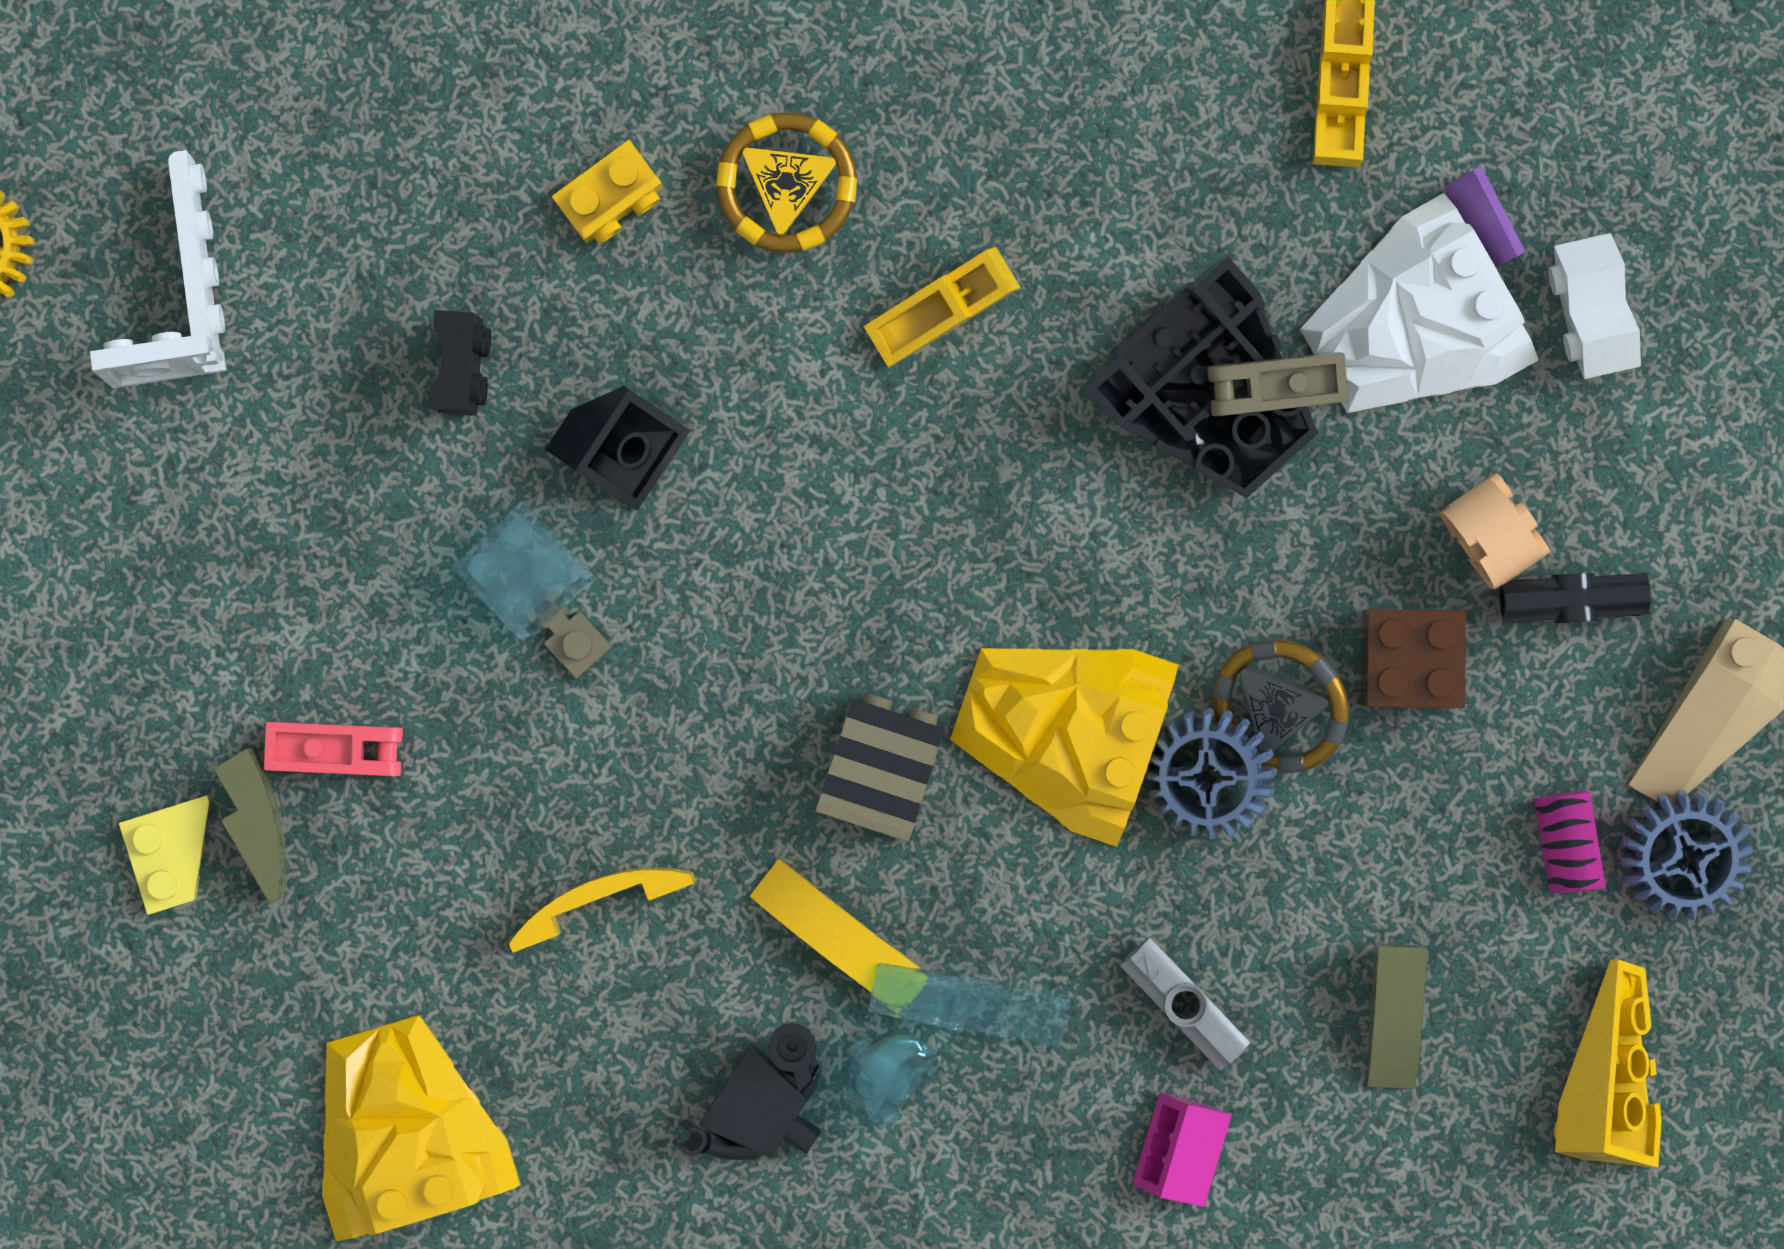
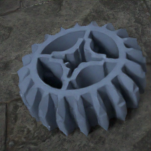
M1206 708L1203 711L1202 723H1200L1193 711H1189L1184 715L1185 727L1179 721L1172 720L1167 725L1171 736L1163 733L1158 734L1156 744L1161 750H1153L1150 762L1159 767L1148 769L1145 773V779L1160 783L1148 792L1151 799L1164 797L1166 800L1158 808V813L1165 815L1172 809L1177 814L1172 821V826L1176 829L1185 820L1191 822L1189 835L1193 837L1198 835L1202 825L1206 826L1209 839L1217 838L1220 825L1229 837L1234 836L1238 831L1236 820L1242 826L1249 828L1254 823L1251 812L1262 815L1267 809V805L1260 797L1271 798L1275 791V788L1264 782V780L1273 779L1277 775V769L1272 766H1262V763L1272 758L1273 751L1272 749L1258 751L1256 748L1264 739L1263 733L1257 732L1249 738L1244 732L1249 728L1250 721L1243 719L1235 728L1230 725L1233 713L1228 710L1223 713L1219 722L1215 721V713L1212 708ZM1202 738V747L1199 750L1198 761L1186 762L1184 766H1174L1178 749L1191 740ZM1217 739L1233 747L1242 757L1246 766H1243L1242 762L1227 759L1222 753L1221 743ZM1208 762L1209 765L1215 767L1214 771L1219 770L1221 774L1214 784L1207 781L1208 776L1203 777L1201 775ZM1238 781H1248L1244 798L1233 806L1220 809L1223 787L1236 785ZM1177 782H1179V786H1188L1195 789L1200 796L1201 806L1190 801L1181 792Z
M1677 790L1675 804H1671L1665 794H1661L1657 797V802L1661 809L1656 812L1649 805H1642L1641 811L1647 817L1643 824L1637 819L1632 818L1629 820L1628 825L1638 834L1636 837L1623 836L1621 840L1625 847L1634 850V852L1620 856V863L1623 866L1634 867L1624 875V879L1628 885L1639 884L1633 894L1639 901L1650 897L1648 908L1654 913H1657L1666 905V915L1670 919H1676L1683 907L1687 919L1695 920L1697 917V907L1701 906L1708 916H1714L1715 907L1712 903L1714 900L1719 899L1722 904L1729 906L1732 900L1725 893L1729 887L1739 892L1744 890V884L1735 877L1737 873H1751L1752 867L1748 863L1739 860V858L1748 857L1753 854L1752 846L1746 843H1739L1749 835V831L1744 825L1734 826L1740 817L1739 814L1733 809L1723 813L1725 802L1718 797L1711 800L1707 805V795L1703 791H1697L1690 803L1687 793L1684 790ZM1698 819L1709 822L1717 828L1718 833L1708 836L1706 833L1690 836L1683 828L1680 820ZM1665 829L1668 838L1667 844L1663 850L1654 854V860L1649 862L1652 845L1657 836ZM1680 839L1693 850L1690 853L1691 861L1689 862L1693 872L1680 860L1683 857L1681 850L1683 846ZM1723 849L1720 865L1713 877L1707 881L1706 866L1710 860L1719 856V850ZM1665 874L1667 877L1676 874L1684 875L1690 883L1692 890L1674 891L1656 883L1654 877Z

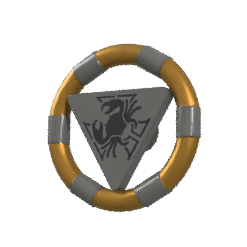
M1270 639L1248 644L1227 659L1218 672L1212 692L1215 721L1219 722L1226 710L1231 711V694L1237 675L1241 672L1255 733L1262 732L1264 735V739L1258 747L1256 746L1258 751L1263 749H1272L1274 751L1329 704L1331 705V715L1324 737L1315 747L1307 752L1284 755L1273 754L1271 759L1262 763V766H1272L1277 769V773L1283 774L1304 772L1320 765L1334 754L1343 741L1349 723V704L1345 688L1338 673L1323 656L1293 641ZM1280 657L1296 661L1308 668L1325 688L1328 695L1307 688L1294 678H1282L1249 664L1254 661ZM1232 719L1230 725L1237 728L1234 719ZM1231 747L1236 752V754L1240 756L1239 753L1233 747Z

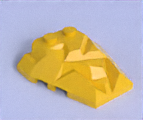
M981 648L950 740L1020 791L1034 804H1037L1057 819L1071 832L1117 847L1144 779L1167 711V702L1179 665L1134 649Z
M420 1015L330 1041L326 1044L322 1197L336 1241L352 1239L366 1234L375 1235L471 1206L482 1199L501 1194L521 1185L506 1136L499 1127L495 1126L481 1106V1101L475 1092L469 1089L455 1069V1064Z

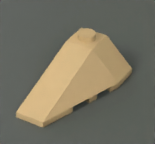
M1724 619L1629 781L1628 786L1657 802L1659 795L1665 794L1671 804H1675L1677 790H1684L1687 794L1691 792L1784 710V648L1737 619Z

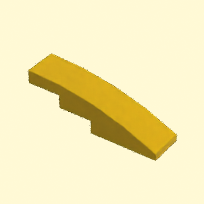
M1324 0L1313 164L1361 168L1364 154L1365 115L1368 109L1369 68L1373 52L1375 0Z

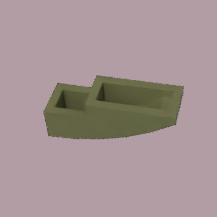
M248 748L213 769L237 808V811L221 821L269 904L285 896L286 854L284 832L278 804L268 775L255 749Z
M1374 943L1372 990H1370L1367 1087L1415 1089L1422 1035L1427 948L1422 945Z

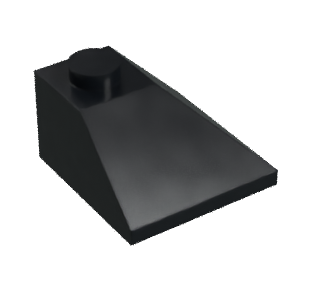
M622 386L571 409L545 450L638 511L690 430L629 388Z

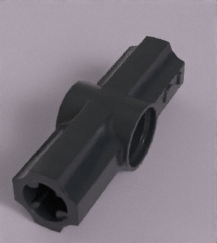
M1595 573L1552 575V579L1510 580L1500 586V613L1502 623L1554 620V623L1598 621V617L1641 616L1642 614H1650L1651 588L1647 573L1595 576Z

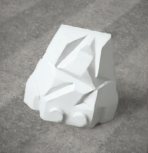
M1445 193L1402 216L1377 246L1366 255L1358 267L1338 286L1300 329L1313 355L1335 352L1345 354L1349 402H1341L1346 413L1407 402L1408 400L1428 396L1449 394L1469 388L1495 385L1538 361L1532 340L1522 325L1525 322L1522 313L1475 230L1470 224H1465L1457 208Z

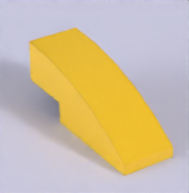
M997 247L990 248L951 273L938 278L863 327L889 368L995 305L1021 287Z

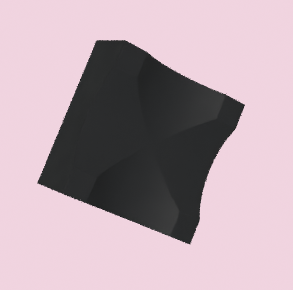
M434 310L433 327L440 340L442 358L438 377L429 390L428 408L438 410L437 413L477 416L478 405L486 406L488 377H483V374L480 373L481 357L489 358L491 329L486 328V325H483L484 320L474 312Z

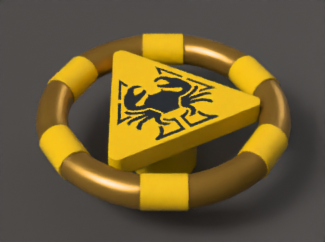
M781 112L768 114L749 122L734 135L718 163L716 187L722 212L736 233L759 248L778 253L804 252L825 243V241L838 232L849 217L855 203L858 179L852 155L837 132L814 117L800 113ZM779 130H794L806 133L828 149L833 158L748 148V146L754 141ZM742 154L777 234L767 232L749 217L745 216L738 204L734 189L737 164ZM837 165L839 177L836 203L829 215L819 225L801 231L796 235H784Z

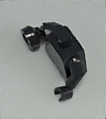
M792 1021L778 1026L769 1038L768 1052L770 1059L756 1046L750 1044L702 1117L699 1125L704 1130L689 1120H683L680 1125L690 1131L691 1135L685 1142L681 1143L673 1140L672 1144L683 1153L692 1156L701 1153L721 1160H757L762 1155L771 1157L781 1140L784 1139L807 1154L822 1131L799 1115L808 1098L815 1092L820 1075V1066L815 1056L817 1043L815 1035L810 1028L802 1023Z

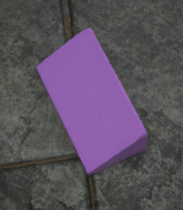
M1478 167L1444 188L1465 224H1470L1475 230L1496 268L1524 253L1525 249L1483 168Z

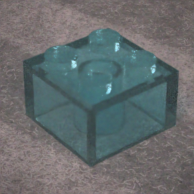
M523 501L518 503L452 567L517 638L527 643L597 577L538 513Z

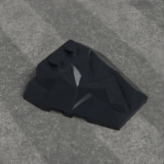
M1229 256L1212 265L1194 282H1188L1177 290L1106 356L1107 361L1091 375L1083 386L1084 390L1115 424L1136 434L1155 447L1171 454L1245 498H1248L1318 434L1307 406L1212 416L1211 400L1215 399L1214 382H1209L1208 366L1284 358L1281 351L1283 346L1279 336L1274 334L1264 310L1266 305L1261 293ZM1246 379L1233 380L1234 398L1247 397Z

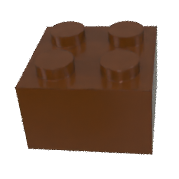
M1362 610L1361 706L1465 708L1466 611Z

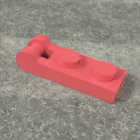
M266 722L264 770L401 776V761H397V742H402L403 728ZM364 741L378 742L377 760H364Z

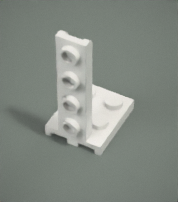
M187 150L172 153L168 163L191 336L181 337L179 332H165L153 335L152 342L133 345V341L128 339L112 340L103 344L104 349L90 351L92 371L112 388L227 371L224 352L220 348L218 336L219 333H225V319L221 305H214L212 290L213 286H219V274L215 258H208L206 240L213 239V228L209 211H202L200 193L207 192L206 176L203 165L195 164V160Z

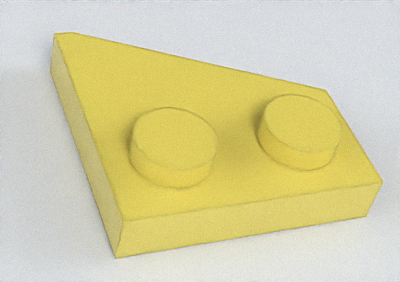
M210 795L119 823L147 915L196 900L200 879V864L203 859L206 841L205 833L212 804Z

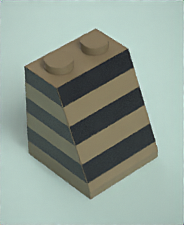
M865 692L862 701L855 698L851 700L815 812L909 842L945 728L936 725L937 715L911 707L909 715L906 716L890 710L891 700Z

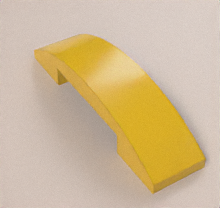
M780 858L750 895L754 901L804 942L901 1014L931 977V975L895 947L890 946L819 891L815 885Z
M639 868L611 873L590 880L562 894L529 919L509 943L511 951L514 953L558 936L561 930L555 917L556 915L642 883L647 899L650 901L694 884L696 882L694 874L690 871L672 868Z

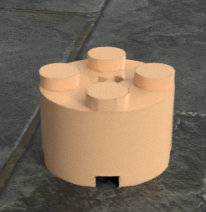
M1498 473L1485 479L1439 512L1443 523L1453 539L1457 538L1470 559L1468 561L1475 571L1494 590L1550 553L1547 544L1534 529L1538 526L1535 519L1522 502L1515 505L1509 499L1513 495Z

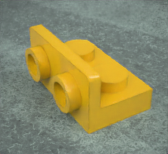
M628 140L555 193L552 198L586 244L593 239L598 244H602L622 229L618 221L633 210L637 216H640L655 206L661 200L657 193L664 186L631 141Z

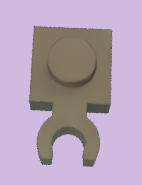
M550 592L546 596L555 606L554 615L544 619L534 609H531L528 615L535 625L549 628L554 633L544 644L567 670L578 679L613 646L581 611L569 619L565 615V604L562 598Z

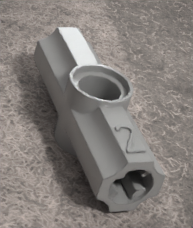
M1150 936L1135 947L1119 964L1168 1016L1170 1021L1176 1024L1219 1071L1231 1064L1249 1045L1250 1041ZM1182 991H1190L1197 996V1008L1187 1016H1180L1172 1011V1000L1176 994Z

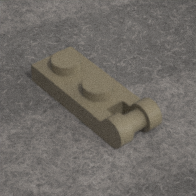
M1342 352L1236 364H1219L1207 367L1209 382H1214L1215 399L1211 400L1212 416L1349 402L1345 354ZM1246 379L1247 397L1234 398L1233 380Z

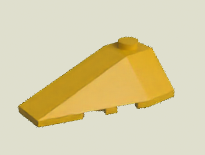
M1619 959L1610 960L1559 1101L1558 1118L1554 1127L1556 1139L1555 1152L1582 1160L1658 1168L1662 1122L1660 1103L1648 1104L1646 1077L1657 1075L1655 1059L1648 1058L1641 1039V1035L1647 1034L1651 1028L1645 968Z

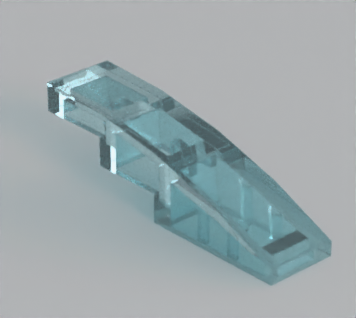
M878 963L868 1011L961 1032L966 1029L1011 1040L1013 1037L1061 1047L1071 997L971 977Z

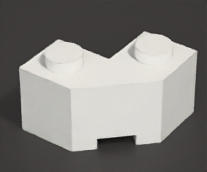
M1611 233L1554 246L1555 266L1548 268V275L1554 295H1560L1568 330V333L1563 335V341L1569 362L1577 361L1584 379L1641 367L1640 330L1626 301L1625 264Z

